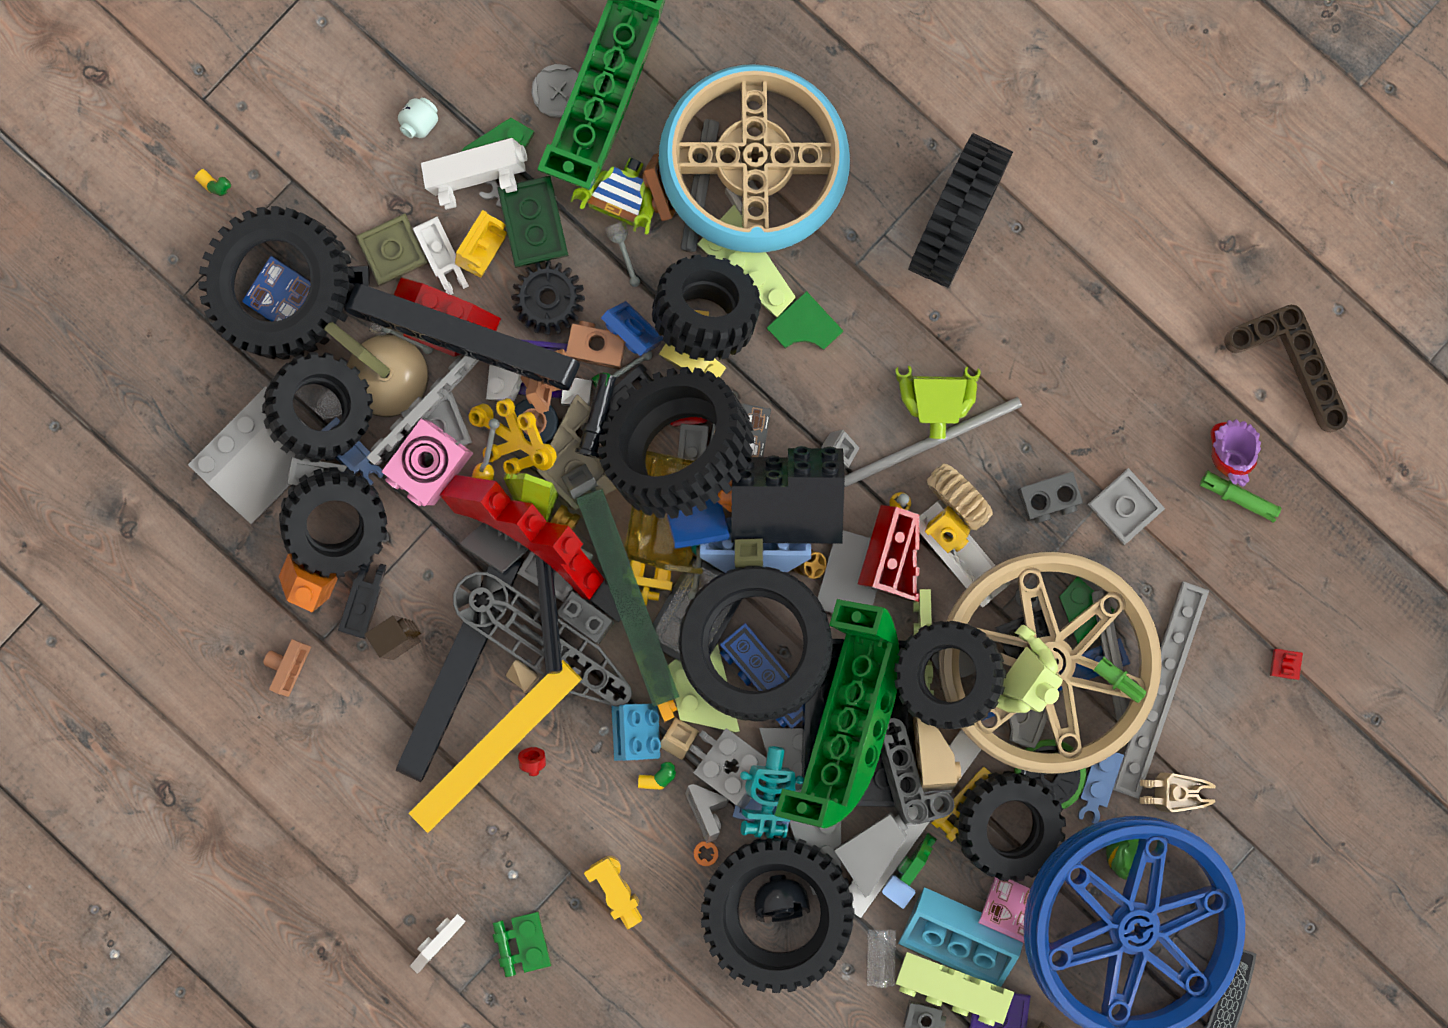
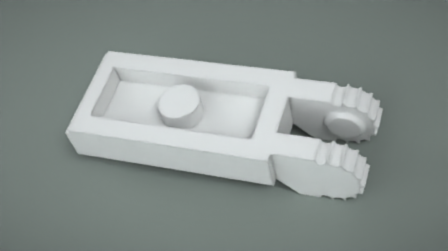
M438 217L414 227L413 230L435 276L440 279L446 293L454 294L450 282L445 277V274L453 270L457 275L460 286L463 289L469 287L460 267L455 265L456 254Z

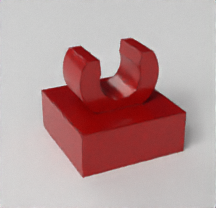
M1273 649L1270 676L1299 680L1303 653Z

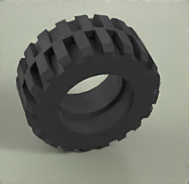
M701 254L692 255L691 259L685 257L677 260L676 264H671L659 280L652 305V321L659 336L663 335V341L669 347L671 345L674 346L676 352L681 355L686 353L690 355L689 358L695 360L698 357L704 358V361H714V358L717 357L719 360L729 358L730 354L735 355L740 352L742 347L749 343L760 314V293L758 287L753 285L754 280L749 274L745 275L743 273L744 269L738 264L734 266L726 258L722 260L715 258L716 255L708 254L707 257H701ZM690 299H706L718 304L727 315L719 317L705 316L694 311L685 301Z
M310 352L306 357L299 355L293 358L290 363L283 365L270 381L264 394L265 402L262 404V413L266 414L264 424L266 429L270 428L272 431L271 439L274 443L279 441L283 445L280 449L285 453L292 451L295 453L294 458L303 460L306 457L310 458V462H319L321 459L330 461L339 455L342 456L347 453L366 433L369 427L368 421L372 418L373 409L370 408L373 398L371 393L367 394L366 389L369 387L366 379L360 380L358 377L360 371L356 366L352 370L346 366L348 360L342 357L339 360H335L331 353L325 352L322 356H318L317 352ZM307 384H317L328 388L335 394L342 409V418L336 427L329 431H318L307 427L299 420L294 411L293 397L300 387Z
M329 467V472H322L320 468L313 471V476L307 477L305 474L299 478L300 483L297 486L292 484L288 489V497L283 498L281 503L282 510L279 513V524L287 553L292 555L293 561L298 566L304 565L305 571L311 574L316 570L320 573V577L329 578L330 573H336V577L341 578L345 577L344 572L351 570L353 574L361 571L359 566L363 563L368 566L374 561L372 556L374 553H380L383 548L381 542L386 540L387 516L377 490L374 486H370L368 480L362 475L357 477L354 471L348 469L340 472L338 467ZM334 500L352 505L359 515V526L350 538L337 544H325L311 537L307 529V518L317 506Z
M958 621L933 622L930 626L925 625L918 629V633L911 635L906 640V646L901 648L898 656H900L898 664L895 663L894 672H897V680H894L896 689L900 691L901 695L899 698L902 704H906L911 715L919 718L921 722L936 728L959 729L975 725L976 722L984 720L989 716L988 713L996 708L999 703L1000 694L1003 695L1005 689L1003 682L1004 678H1006V670H1004L1002 663L1004 659L1002 654L998 652L995 642L980 629ZM948 648L958 649L966 653L976 668V682L973 689L966 697L954 702H946L936 698L928 690L925 683V669L928 661L938 651Z
M1004 771L1003 774H998L995 772L988 774V779L986 780L980 778L974 782L976 787L972 791L970 789L966 790L963 794L967 797L963 804L959 802L956 809L960 814L959 818L954 819V827L958 829V833L955 836L957 843L962 846V853L971 861L970 863L982 872L1002 881L1013 879L1018 882L1024 881L1027 875L1031 878L1037 876L1038 869L1043 866L1049 856L1057 849L1059 841H1065L1066 834L1061 831L1062 827L1066 826V819L1060 813L1063 810L1060 802L1055 800V794L1050 789L1022 773L1016 774L1012 771ZM1013 800L1022 802L1030 809L1033 824L1029 837L1021 846L1014 850L1001 851L991 845L987 836V824L991 814L998 806L1005 802Z

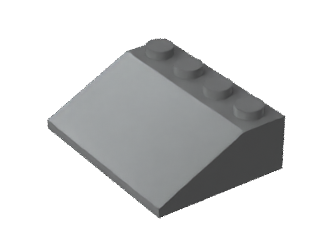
M266 386L188 464L250 524H253L291 486L287 485L291 457L295 456V453L292 451L285 453L280 448L283 445L279 441L274 443L270 437L272 434L271 429H266L264 419L266 414L262 413V404L265 402Z

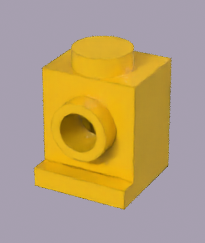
M948 505L928 522L925 533L931 535L949 553L953 549L958 552L969 542L967 537L971 529ZM945 532H950L953 537L950 538Z

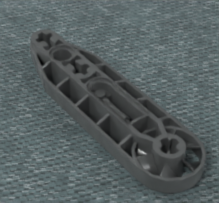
M474 572L464 576L457 583L453 592V606L456 614L466 624L545 677L546 674L537 668L545 658L544 647L542 650H539L508 629L511 624H514L520 628V632L543 646V637L529 629L525 624L521 625L515 621L516 616L519 615L542 631V626L535 622L541 613L540 606L498 577L487 572ZM481 575H483V585H482V587H481ZM460 585L470 590V592H466L464 589L460 587ZM506 587L516 593L509 603ZM501 588L503 589V590H501V591H499V592H497V593H495V594L492 595L493 592H495V591H497V590H499V589H501ZM485 592L487 594V597H485L488 600L487 604H480L476 607L474 605V602H476L473 599L476 593L481 595ZM518 596L538 608L532 619L513 607ZM466 604H469V606H470V607H468V608H466V609H463V610H461V611L458 610V608H460V607H462V606H464V605H466ZM491 607H495L496 609L501 611V613H497L496 611L491 609ZM506 609H510L512 612L504 624L498 622L504 616ZM478 612H481L480 624H477ZM558 619V622L561 624L559 635L564 627L584 639L578 649L560 639L562 660L565 661L568 656L574 657L576 654V661L585 667L581 673L582 680L580 681V683L585 685V688L581 693L572 690L569 693L619 707L620 705L627 704L632 696L630 685L602 649ZM494 624L488 635L477 628ZM498 627L517 639L511 650L491 637ZM521 642L540 655L534 665L514 653ZM587 643L597 648L604 657L600 665L581 653ZM607 663L618 675L617 677L604 669ZM571 666V668H572L577 674H579V673L581 672V671H580L579 669H577L576 667ZM599 670L602 674L601 681L595 685L588 682L589 672ZM607 682L615 688L622 686L621 692L624 693L623 696L612 699L614 696L613 692L604 688ZM591 689L600 695L602 699L586 695V693Z

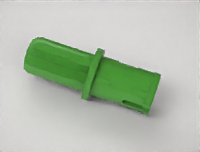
M1105 656L1093 670L1113 685L1112 689L1115 690L1117 687L1137 703L1147 693L1146 690L1126 676L1127 671L1123 672Z

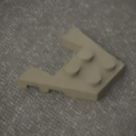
M578 394L573 398L549 444L555 449L557 455L554 465L545 471L536 469L546 481L553 483L556 491L575 510L617 489L606 476L605 470L601 466L600 458H591L575 453V449L579 447L581 442L575 431L588 420L591 407ZM586 464L598 486L595 487L596 494L593 495L589 490L581 495L584 501L580 502L577 498L574 499L561 477ZM646 465L647 472L650 474L652 471Z

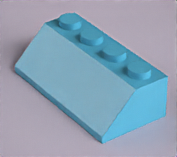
M925 887L915 903L898 943L962 973L999 987L1003 985L1018 960L1023 946V942L978 923L981 912Z

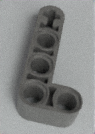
M890 718L887 729L894 727L895 732L891 735H885L880 754L897 815L908 825L922 824L950 815L954 809L952 796L946 792H933L924 795L906 728L899 719ZM899 742L898 746L889 747L888 745L890 743ZM895 751H900L903 755V761L899 766L892 759ZM904 777L910 781L911 785L910 790L906 793L900 788V782ZM937 797H940L944 802V807L940 812H937L934 808V800ZM912 804L918 809V815L914 820L909 818L907 812Z

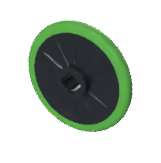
M1053 739L1041 740L1036 744L1035 748L1027 747L1025 749L1042 753L1058 752L1055 740ZM1065 742L1061 743L1062 749L1064 751H1071L1074 749L1072 746ZM1018 768L1014 770V773L1025 774L1050 789L1055 794V800L1060 802L1063 809L1071 806L1080 797L1086 783V768L1056 773L1052 782L1044 778L1046 773L1030 772Z

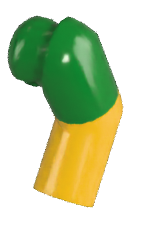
M201 169L194 177L208 192L215 195L224 196L228 193L227 190L231 188V182L228 179L219 177L216 181L204 169Z
M664 762L661 764V769L654 776L639 775L638 788L664 789L676 776L675 765L671 762Z

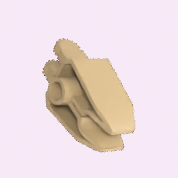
M1161 772L1155 780H1140V786L1144 788L1155 787V797H1140L1139 803L1155 804L1157 809L1162 812L1199 809L1215 803V799H1201L1199 794H1189L1199 793L1202 788L1216 787L1214 784L1203 779Z

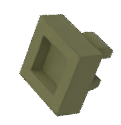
M763 539L735 540V568H745L746 566L763 567Z

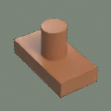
M291 639L284 656L272 650L266 654L264 665L277 671L269 690L280 695L290 696L311 646Z

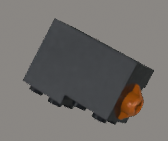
M799 446L788 448V457L775 455L768 457L744 456L749 465L746 470L738 469L742 476L739 482L731 480L728 483L732 488L728 494L723 490L718 493V497L721 499L718 503L729 512H732L731 543H735V540L763 539V543L843 544L845 487L843 448L831 446L808 448Z

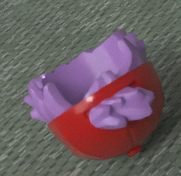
M1237 419L1233 422L1228 420L1227 422L1215 424L1210 431L1213 445L1211 452L1212 461L1217 470L1229 477L1233 484L1236 485L1238 483L1243 487L1249 482L1248 474L1252 472L1257 464L1258 453L1261 450L1260 434L1256 432L1251 424L1247 425L1245 421L1239 422Z

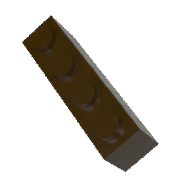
M392 615L364 635L379 658L394 660L419 644L421 640L418 636L422 633L413 620Z

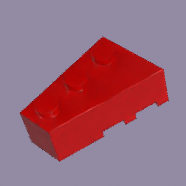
M880 505L858 585L904 600L919 602V593H917V576H919V567H917L919 514L894 506Z

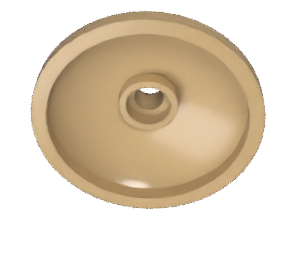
M394 335L376 336L361 344L389 368L390 373L387 378H381L378 373L354 354L351 355L347 366L351 370L356 366L360 371L358 374L360 380L366 379L369 387L366 391L367 394H372L373 403L370 405V408L373 409L374 415L385 417L400 415L401 412L408 410L418 397H423L428 383V368L423 355L415 345Z

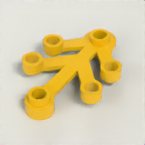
M509 398L497 402V413L506 418L509 428L500 423L495 433L508 442L492 445L491 451L493 455L490 454L489 462L496 461L502 455L521 449L529 456L521 459L513 457L506 460L503 465L506 474H518L522 469L535 466L542 471L550 469L556 461V451L551 445L542 442L536 427L535 416L531 412H525L517 417L515 405ZM484 403L473 407L469 413L470 423L477 427L485 426L490 429L489 421L494 418L491 407ZM522 430H527L531 442L525 439ZM486 447L483 449V457L485 456Z

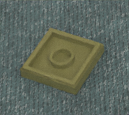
M402 214L356 236L379 286L429 264L406 214Z
M330 322L324 328L325 331L380 376L385 378L389 374L390 370L385 364L336 324Z

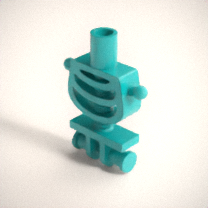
M769 746L766 766L752 765L749 774L746 771L740 774L742 780L747 779L745 785L746 793L752 799L762 804L761 810L742 809L743 816L747 819H755L754 823L742 821V835L754 834V837L760 838L764 832L766 838H773V836L786 838L787 825L784 823L776 825V821L790 822V820L775 816L776 811H773V806L778 805L780 795L776 797L775 794H781L782 788L796 791L795 783L802 784L804 778L800 775L795 777V772L789 768L782 767L785 749L782 747ZM759 779L766 781V785L760 784L758 782ZM756 788L764 792L763 797L756 795Z

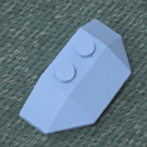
M732 517L726 518L729 540L700 544V558L725 573L735 569V543H731ZM763 543V567H771L782 572H789L811 559L810 543Z

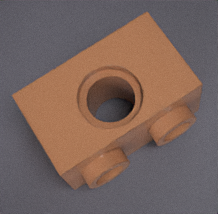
M579 321V325L572 324L566 351L568 357L579 362L621 369L626 345L619 335L611 333L607 327L606 330L595 328L596 324L586 321ZM594 338H601L605 341L604 347L599 351H594L589 347L591 340Z

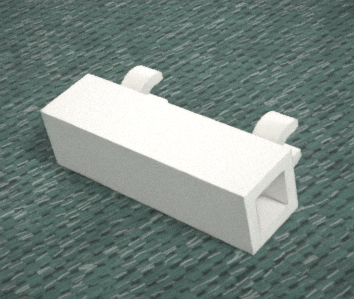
M510 138L423 162L421 167L425 189L435 196L438 195L440 206L444 205L446 210L456 207L453 191L499 179L500 187L505 189L506 193L517 191L514 174L526 171L524 162L527 161V153L523 145Z

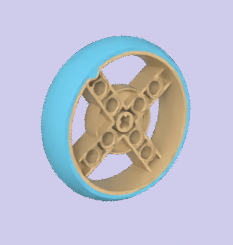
M755 64L740 65L717 71L705 77L680 98L671 111L661 135L659 169L665 192L673 208L692 230L718 246L740 252L760 253L792 246L813 234L828 220L837 208L847 185L850 153L846 131L836 109L813 84L790 71L778 67ZM741 90V120L727 128L717 142H681L687 125L702 107L721 95ZM767 91L785 96L803 107L819 125L826 143H791L788 135L782 128L767 120ZM756 101L760 104L761 108L751 110L748 108L747 103ZM752 127L758 128L761 131V135L751 136L747 130ZM700 153L705 155L707 160L704 163H697L692 157ZM726 153L733 156L734 161L724 163L720 156ZM751 154H757L758 162H752ZM777 154H784L788 157L789 161L779 163L776 161L775 156ZM811 154L816 158V161L814 163H806L802 156ZM682 174H717L722 183L731 192L742 197V228L720 221L705 211L690 194ZM792 174H828L820 196L805 213L786 224L769 228L768 196L782 189ZM752 180L759 181L762 188L753 190L748 186V182ZM758 207L761 209L762 215L754 217L749 214L748 209Z

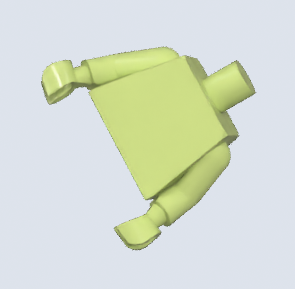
M1021 625L1015 633L1019 634V638L1028 642L1031 649L1025 647L1007 673L1003 682L1005 689L1003 695L1000 694L999 703L996 707L1009 713H1026L1030 710L1041 712L1047 704H1053L1058 700L1059 692L1057 689L1062 683V678L1057 674L1058 665L1052 651L1040 638L1034 637L1036 634L1034 630Z

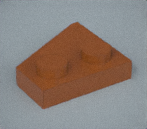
M659 153L653 155L643 173V181L646 188H650L653 195L652 206L655 213H659L661 220L664 221L672 219L676 211L662 183L659 169Z

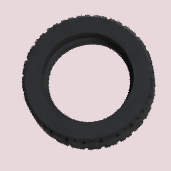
M739 567L731 569L725 574L721 573L711 579L710 583L701 587L695 594V598L691 599L685 610V615L682 617L679 629L678 648L680 661L692 687L714 709L725 715L745 721L774 720L802 707L821 687L832 658L831 628L824 608L818 598L798 578L771 567ZM748 597L769 598L784 605L797 619L803 634V652L795 671L780 685L763 691L743 690L725 681L714 668L709 654V635L718 615L730 604Z

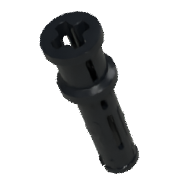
M599 373V380L588 421L581 427L583 431L579 447L575 449L577 454L599 459V436L605 434L602 426L617 379L610 375L605 386L608 374Z

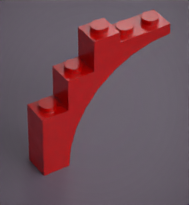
M455 475L441 492L440 496L454 513L483 522L521 543L559 573L581 598L590 600L605 580L581 550L583 543L568 525L547 522L533 503L511 500L497 481Z

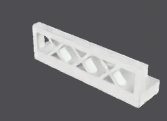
M938 500L919 516V532L962 584L968 588L973 581L994 567L995 564L970 534L967 537L969 542L964 548L958 552L953 549L947 553L931 535L925 533L928 522L946 508L944 503ZM945 532L950 538L953 537L950 532ZM1008 581L989 594L981 602L982 608L1011 583Z

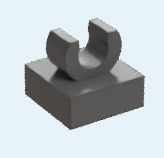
M586 464L561 477L574 499L577 498L580 502L584 501L581 495L590 490L593 495L596 494L595 487L598 484Z

